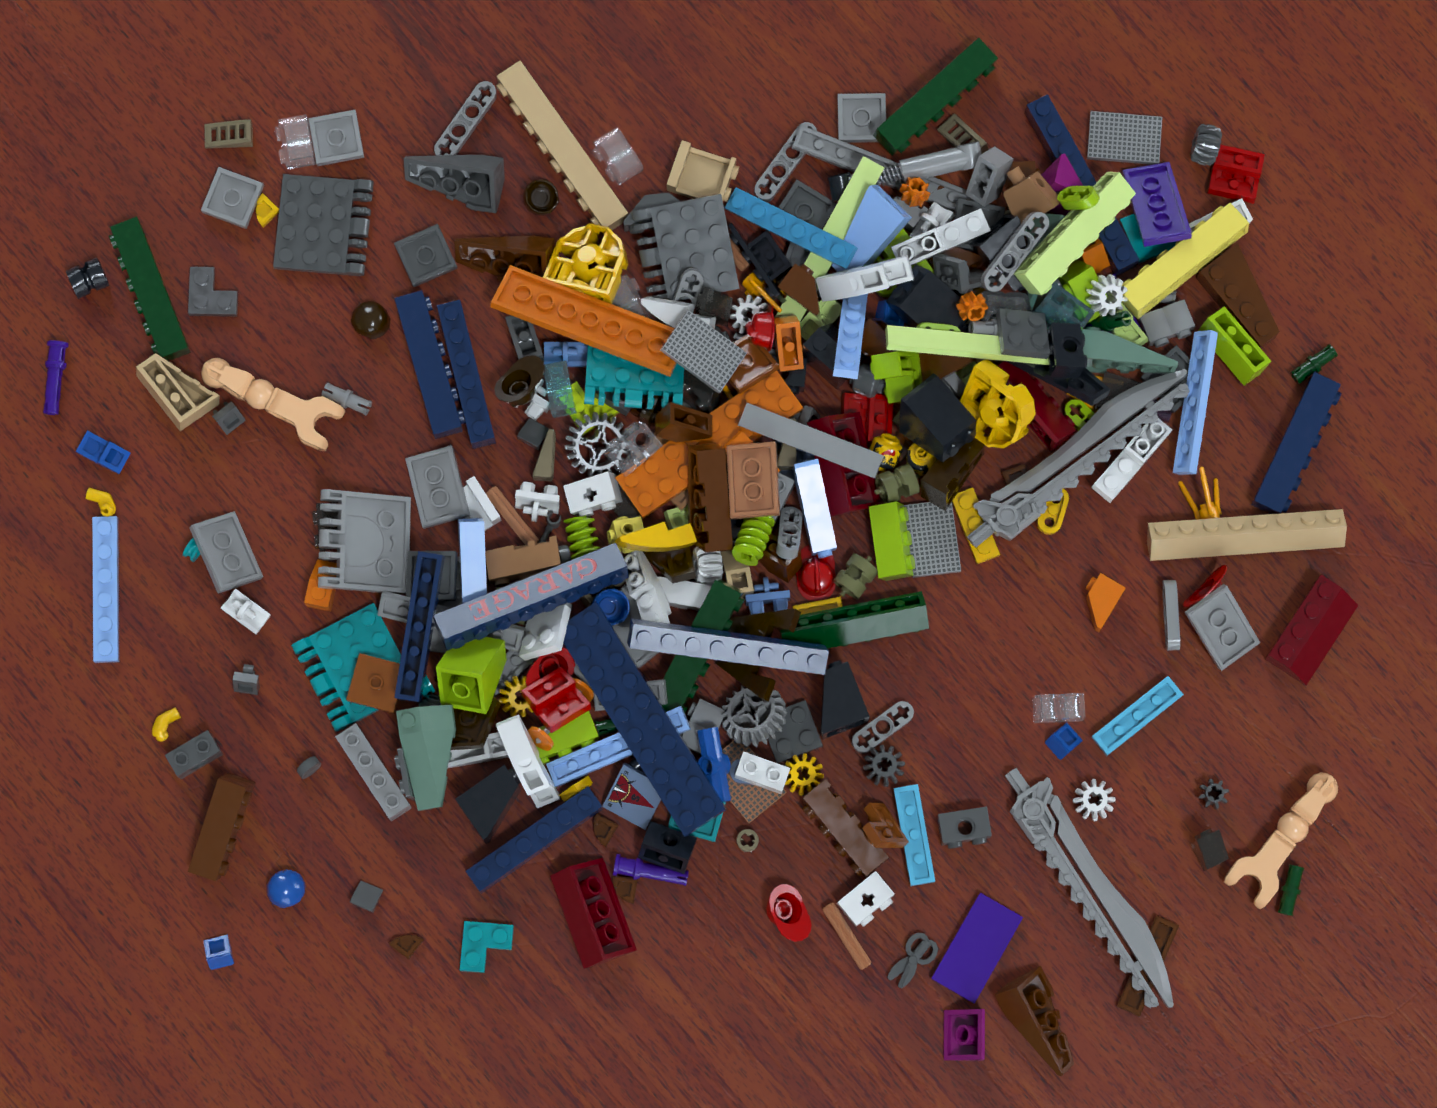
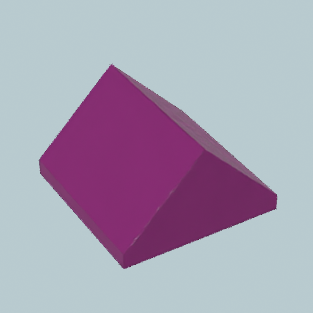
M1065 153L1061 154L1041 175L1057 194L1069 186H1083ZM1059 203L1049 211L1066 216L1071 210H1065Z
M985 1009L944 1010V1060H985Z

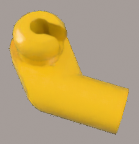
M88 488L86 499L97 502L101 510L100 513L103 516L109 517L115 514L116 505L111 494Z
M176 707L156 718L152 728V735L157 741L162 742L168 738V732L166 731L168 725L181 718Z

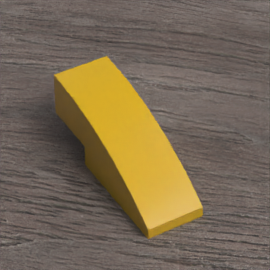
M665 522L620 536L615 540L619 547L645 552L678 550L692 546L697 542L691 523L668 530Z

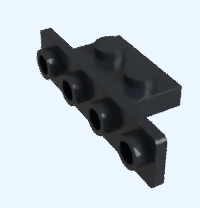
M730 223L728 227L732 233L729 236L737 246H742L744 251L741 254L749 264L753 263L756 269L753 271L761 282L765 280L768 287L765 288L767 293L773 300L777 298L782 303L786 302V298L775 283L786 276L793 266L771 233L766 230L752 242L748 243L741 231L733 223Z

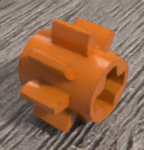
M909 177L906 184H902L899 192L903 193L901 201H904L909 207H922L924 201H928L930 192L927 191L929 184H926L920 177L913 179Z
M971 291L961 296L956 307L963 321L967 318L971 321H978L984 317L988 306L981 293L976 296Z

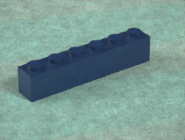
M421 290L394 298L435 439L463 432L461 424L466 422L462 409L457 410L455 405L459 398L456 387L451 388L448 379L453 378L449 364L444 365L442 356H445L446 353L443 342H437L435 334L440 333L436 319L431 320L429 311L433 310L430 297H424Z
M461 300L437 305L472 448L476 449L496 444Z
M1316 372L1313 373L1251 504L1252 506L1269 514L1287 512L1292 502L1288 497L1292 490L1297 491L1302 478L1298 477L1301 469H1307L1312 459L1308 454L1312 447L1317 448L1322 435L1318 434L1321 426L1326 427L1332 416L1328 411L1331 405L1336 406L1342 394L1338 391L1340 383Z
M418 551L394 696L396 699L420 703L422 701L434 628L433 615L436 614L445 560L443 555Z
M588 786L466 870V873L482 894L602 811L603 807Z

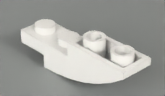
M978 209L891 248L896 258L908 255L910 265H914L990 232L991 229L982 209Z
M908 255L868 266H858L817 277L816 283L822 302L888 289L892 285L913 280L914 275Z
M1159 418L1155 423L1145 424L1142 427L1143 430L1140 436H1135L1120 455L1091 487L1109 503L1123 490L1171 433L1172 429Z
M635 550L624 557L629 576L625 581L629 595L637 602L641 620L670 624L668 615L672 612L651 564L643 551Z
M519 714L496 723L497 730L515 772L527 795L531 796L536 807L539 808L560 800L559 792L539 757V751Z

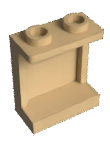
M682 140L667 182V191L691 199L721 194L722 201L728 202L732 188H729L731 179L736 180L739 166H736V158L731 157L730 160L691 147V143Z

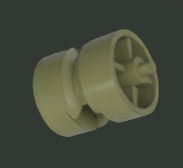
M908 463L894 468V473L886 471L876 475L875 484L877 490H874L875 495L879 494L884 503L899 501L901 496L907 498L919 493L918 478H920V475L915 474Z
M852 554L845 564L847 569L840 570L833 580L841 590L840 596L844 597L847 594L857 600L866 590L865 584L871 583L878 574L877 569L870 563L872 560L870 556L865 559L858 554Z

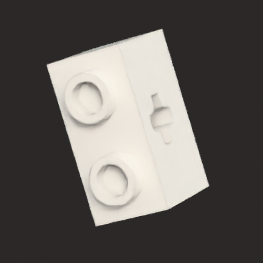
M607 471L564 485L570 513L579 517H589L594 515L593 511L599 509L607 511L616 508L617 503L623 502L618 482L615 480L616 474Z
M743 751L735 778L782 794L790 768Z
M875 871L838 901L837 905L855 927L859 924L864 927L874 919L872 913L878 908L883 911L893 903L891 898L895 893ZM865 895L867 898L872 896L873 900L871 903L873 906L870 907L867 904L863 907L861 904L863 901L862 896Z

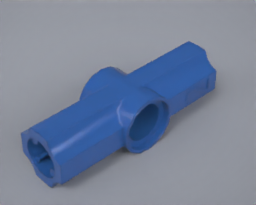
M718 727L698 730L702 755L698 760V764L722 802L731 801L727 780L731 763L728 756L722 753Z

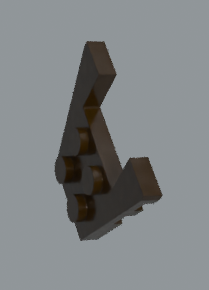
M786 609L731 618L733 624L728 632L771 637L775 628L794 633L801 612L797 609ZM716 660L715 663L759 698L769 702L776 681L757 675L760 666Z
M493 697L487 714L453 708L456 733L455 738L452 739L451 750L482 749L501 705L496 698Z

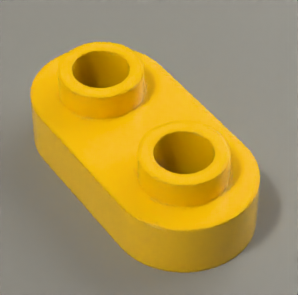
M1062 489L1063 496L1060 503L1046 502L1047 510L1037 519V526L1044 534H1055L1062 525L1069 501V496L1065 489ZM1051 519L1054 525L1051 527L1046 526L1045 520Z

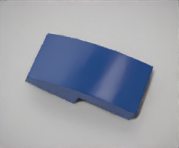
M88 430L76 450V453L117 474H120L131 454L127 450L104 440Z

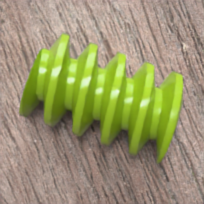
M581 516L563 521L566 524H570L565 528L566 533H571L567 537V541L574 543L569 547V551L576 552L571 556V560L601 549L599 546H593L592 544L599 540L598 537L591 536V533L597 529L588 525L595 521L594 518Z
M771 516L743 519L744 522L740 527L741 530L732 549V556L735 560L749 566H756L758 564V560L762 559L763 551L767 547L768 535L772 532L771 527L775 524V520Z

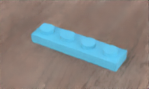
M1167 676L1091 738L1104 754L1108 756L1184 694Z
M918 784L894 788L900 829L909 841L904 846L910 886L934 883L935 876Z

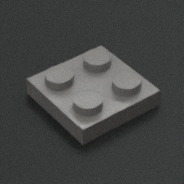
M885 93L838 94V140L846 143L878 142L873 134L886 121Z
M356 110L308 118L317 166L365 158Z
M218 167L201 212L247 229L264 184Z

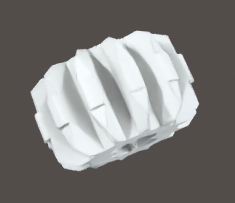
M1109 274L1107 278L1099 275L1098 282L1091 281L1094 287L1093 289L1086 290L1088 294H1091L1086 301L1092 304V311H1099L1100 315L1106 316L1107 313L1115 315L1116 308L1123 310L1121 302L1128 301L1127 297L1123 296L1128 290L1122 286L1123 281L1121 279H1115V276Z
M747 295L746 302L742 298H738L739 307L732 305L731 308L736 311V314H731L730 319L736 320L732 326L733 328L740 327V334L744 335L746 333V324L748 320L751 322V319L746 316L748 311L754 315L756 313H764V310L768 308L769 305L767 303L761 304L762 298L757 296L753 300L752 295Z
M698 547L694 548L692 561L696 574L695 581L700 584L713 585L715 579H722L723 563L721 552H704Z
M1092 779L1091 787H1089L1088 783L1084 781L1081 783L1084 791L1078 788L1075 790V793L1080 797L1074 798L1073 803H1081V806L1077 807L1075 811L1078 813L1084 809L1086 812L1083 815V819H1087L1090 813L1092 814V821H1097L1098 813L1101 818L1105 819L1107 814L1104 810L1108 812L1113 811L1114 808L1107 803L1115 802V797H1107L1113 789L1108 788L1104 791L1103 787L1106 782L1102 781L1099 787H1096V779ZM1089 795L1099 797L1098 806L1095 803H1089L1091 798Z

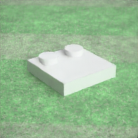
M565 604L560 605L550 612H542L528 620L519 656L526 661L561 651L571 609Z

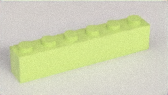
M1106 172L1093 186L1100 196L1099 202L1087 210H1071L1014 272L1016 278L1029 294L1042 295L1047 293L1052 288L1053 282L1068 271V266L1083 255V250L1090 243L1098 239L1099 233L1106 226L1113 223L1119 211L1125 209L1130 204L1132 197L1136 193L1120 172Z

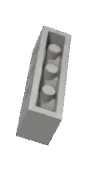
M356 723L335 736L391 822L412 808Z

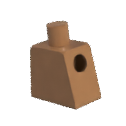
M1017 166L1006 173L1013 186L1003 192L1004 198L1011 214L1018 216L1021 223L1028 214L1032 212L1046 213L1060 203L1057 199L1058 194L1039 172L1025 177L1020 167Z

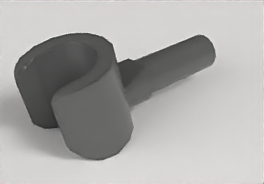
M553 511L548 513L546 519L547 526L538 543L546 542L552 530L560 526L561 515L557 522H551L550 518Z

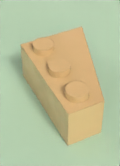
M156 353L136 366L138 379L179 431H182L219 405V395L208 390L199 381L190 378L181 372V369Z

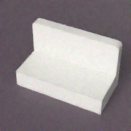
M473 476L466 481L467 485L463 488L470 516L465 518H483L484 531L502 521L501 517L476 478Z

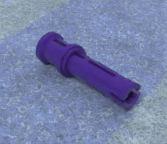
M50 340L47 341L49 351L48 360L45 361V366L48 370L43 414L59 415L63 370L67 368L65 354L69 343Z
M616 854L613 876H617V874L633 877L634 880L644 877L686 886L689 870L682 874L659 865L643 863V860L640 858L634 860L623 858L620 854Z

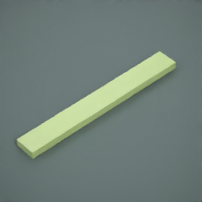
M863 156L823 229L824 231L844 240L868 187L876 185L885 167ZM811 252L804 265L814 271L812 276L815 280L817 277L827 275L833 264ZM787 295V301L782 303L780 307L782 311L780 313L777 312L775 317L796 315L801 322L807 309Z
M887 325L885 330L887 350L1049 365L1048 358L1040 359L1001 354L999 336L893 325Z

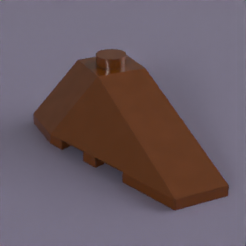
M540 236L456 238L454 240L456 262L481 273L486 271L493 274L500 281L503 280L510 265L543 277L555 248V238Z
M1039 966L1007 983L995 994V997L1007 1019L1058 1076H1062L1074 1065L1066 1034L1062 1033L1059 1027L1058 1019H1061L1059 1010H1054L1051 999L1054 996L1052 986L1042 967Z

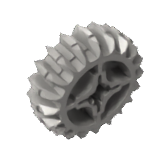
M593 412L592 420H590L587 414H584L585 423L576 419L575 423L579 427L577 429L572 426L569 427V430L574 433L573 437L569 435L565 437L566 440L572 441V444L565 445V449L573 450V452L567 455V458H576L571 465L575 468L581 464L579 472L582 474L588 468L587 474L589 477L594 475L595 470L597 475L603 473V470L612 473L610 469L612 466L618 471L620 467L617 461L626 462V459L621 457L622 453H630V450L623 448V445L630 444V440L622 439L629 434L628 431L623 430L619 432L624 424L619 422L614 425L616 422V417L611 416L607 421L608 414L604 412L600 419L598 413ZM598 425L594 435L589 438L581 437L587 429ZM606 426L613 432L616 445L606 441ZM601 438L599 442L603 443V445L608 446L598 447L597 450L594 451L595 447H593L591 444L587 442H598V439ZM579 444L589 448V463L582 458ZM614 452L607 461L597 464L603 453Z
M741 685L740 692L737 693V691L733 690V698L726 697L728 705L722 706V709L727 711L721 714L724 716L722 726L727 731L729 738L734 739L736 743H743L746 747L752 743L758 747L759 742L762 741L767 745L769 737L775 739L774 733L782 732L780 725L786 724L784 716L787 715V710L785 708V701L781 698L778 691L773 689L770 700L767 702Z

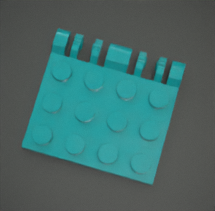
M588 345L584 404L594 405L595 391H599L598 405L603 406L606 397L605 392H614L612 403L616 407H619L620 393H625L624 407L642 408L643 395H647V409L653 408L654 395L663 396L661 401L662 409L668 404L669 397H672V403L682 405L684 368L677 363L669 377Z
M374 603L291 645L296 655L312 647L315 648L299 656L298 660L300 663H305L319 656L321 663L313 665L305 671L306 676H311L323 669L326 670L325 673L310 680L317 697L336 689L337 692L320 700L321 705H329L339 698L342 700L343 706L335 708L327 714L329 719H333L348 712V714L331 723L335 732L341 731L379 711L378 709L346 701L359 653L400 664L401 654L382 617L377 616L378 610Z

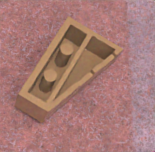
M549 537L550 541L536 543L533 540L529 541L528 545L516 547L511 545L485 551L490 584L495 583V586L509 585V581L518 579L521 581L561 565L557 537Z

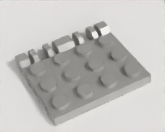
M331 489L321 490V501L338 502V504L322 503L320 504V510L325 512L338 511V519L323 518L320 519V525L338 527V530H319V548L337 549V553L319 552V559L337 560V568L328 566L318 568L319 574L336 575V577H318V588L379 593L387 591L405 595L408 551H410L411 497Z

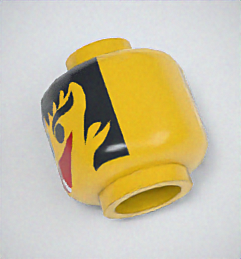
M883 433L881 436L875 437L869 449L884 455L879 471H886V469L896 467L902 453L900 440L891 434Z
M915 443L907 450L906 464L908 463L915 474L924 476L937 460V458Z

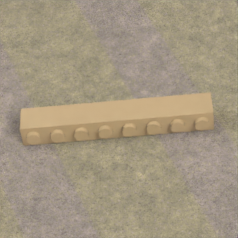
M521 60L497 75L498 84L496 87L503 97L507 96L512 102L509 104L510 108L516 116L521 115L524 119L523 126L528 134L536 136L538 139L536 144L543 154L548 153L552 159L550 164L557 174L559 172L562 173L565 178L563 183L570 193L573 191L578 196L576 201L584 212L588 210L592 216L590 219L591 223L609 227L611 230L624 223L628 212Z
M1343 509L1148 523L1147 546L1150 561L1345 547L1347 524Z

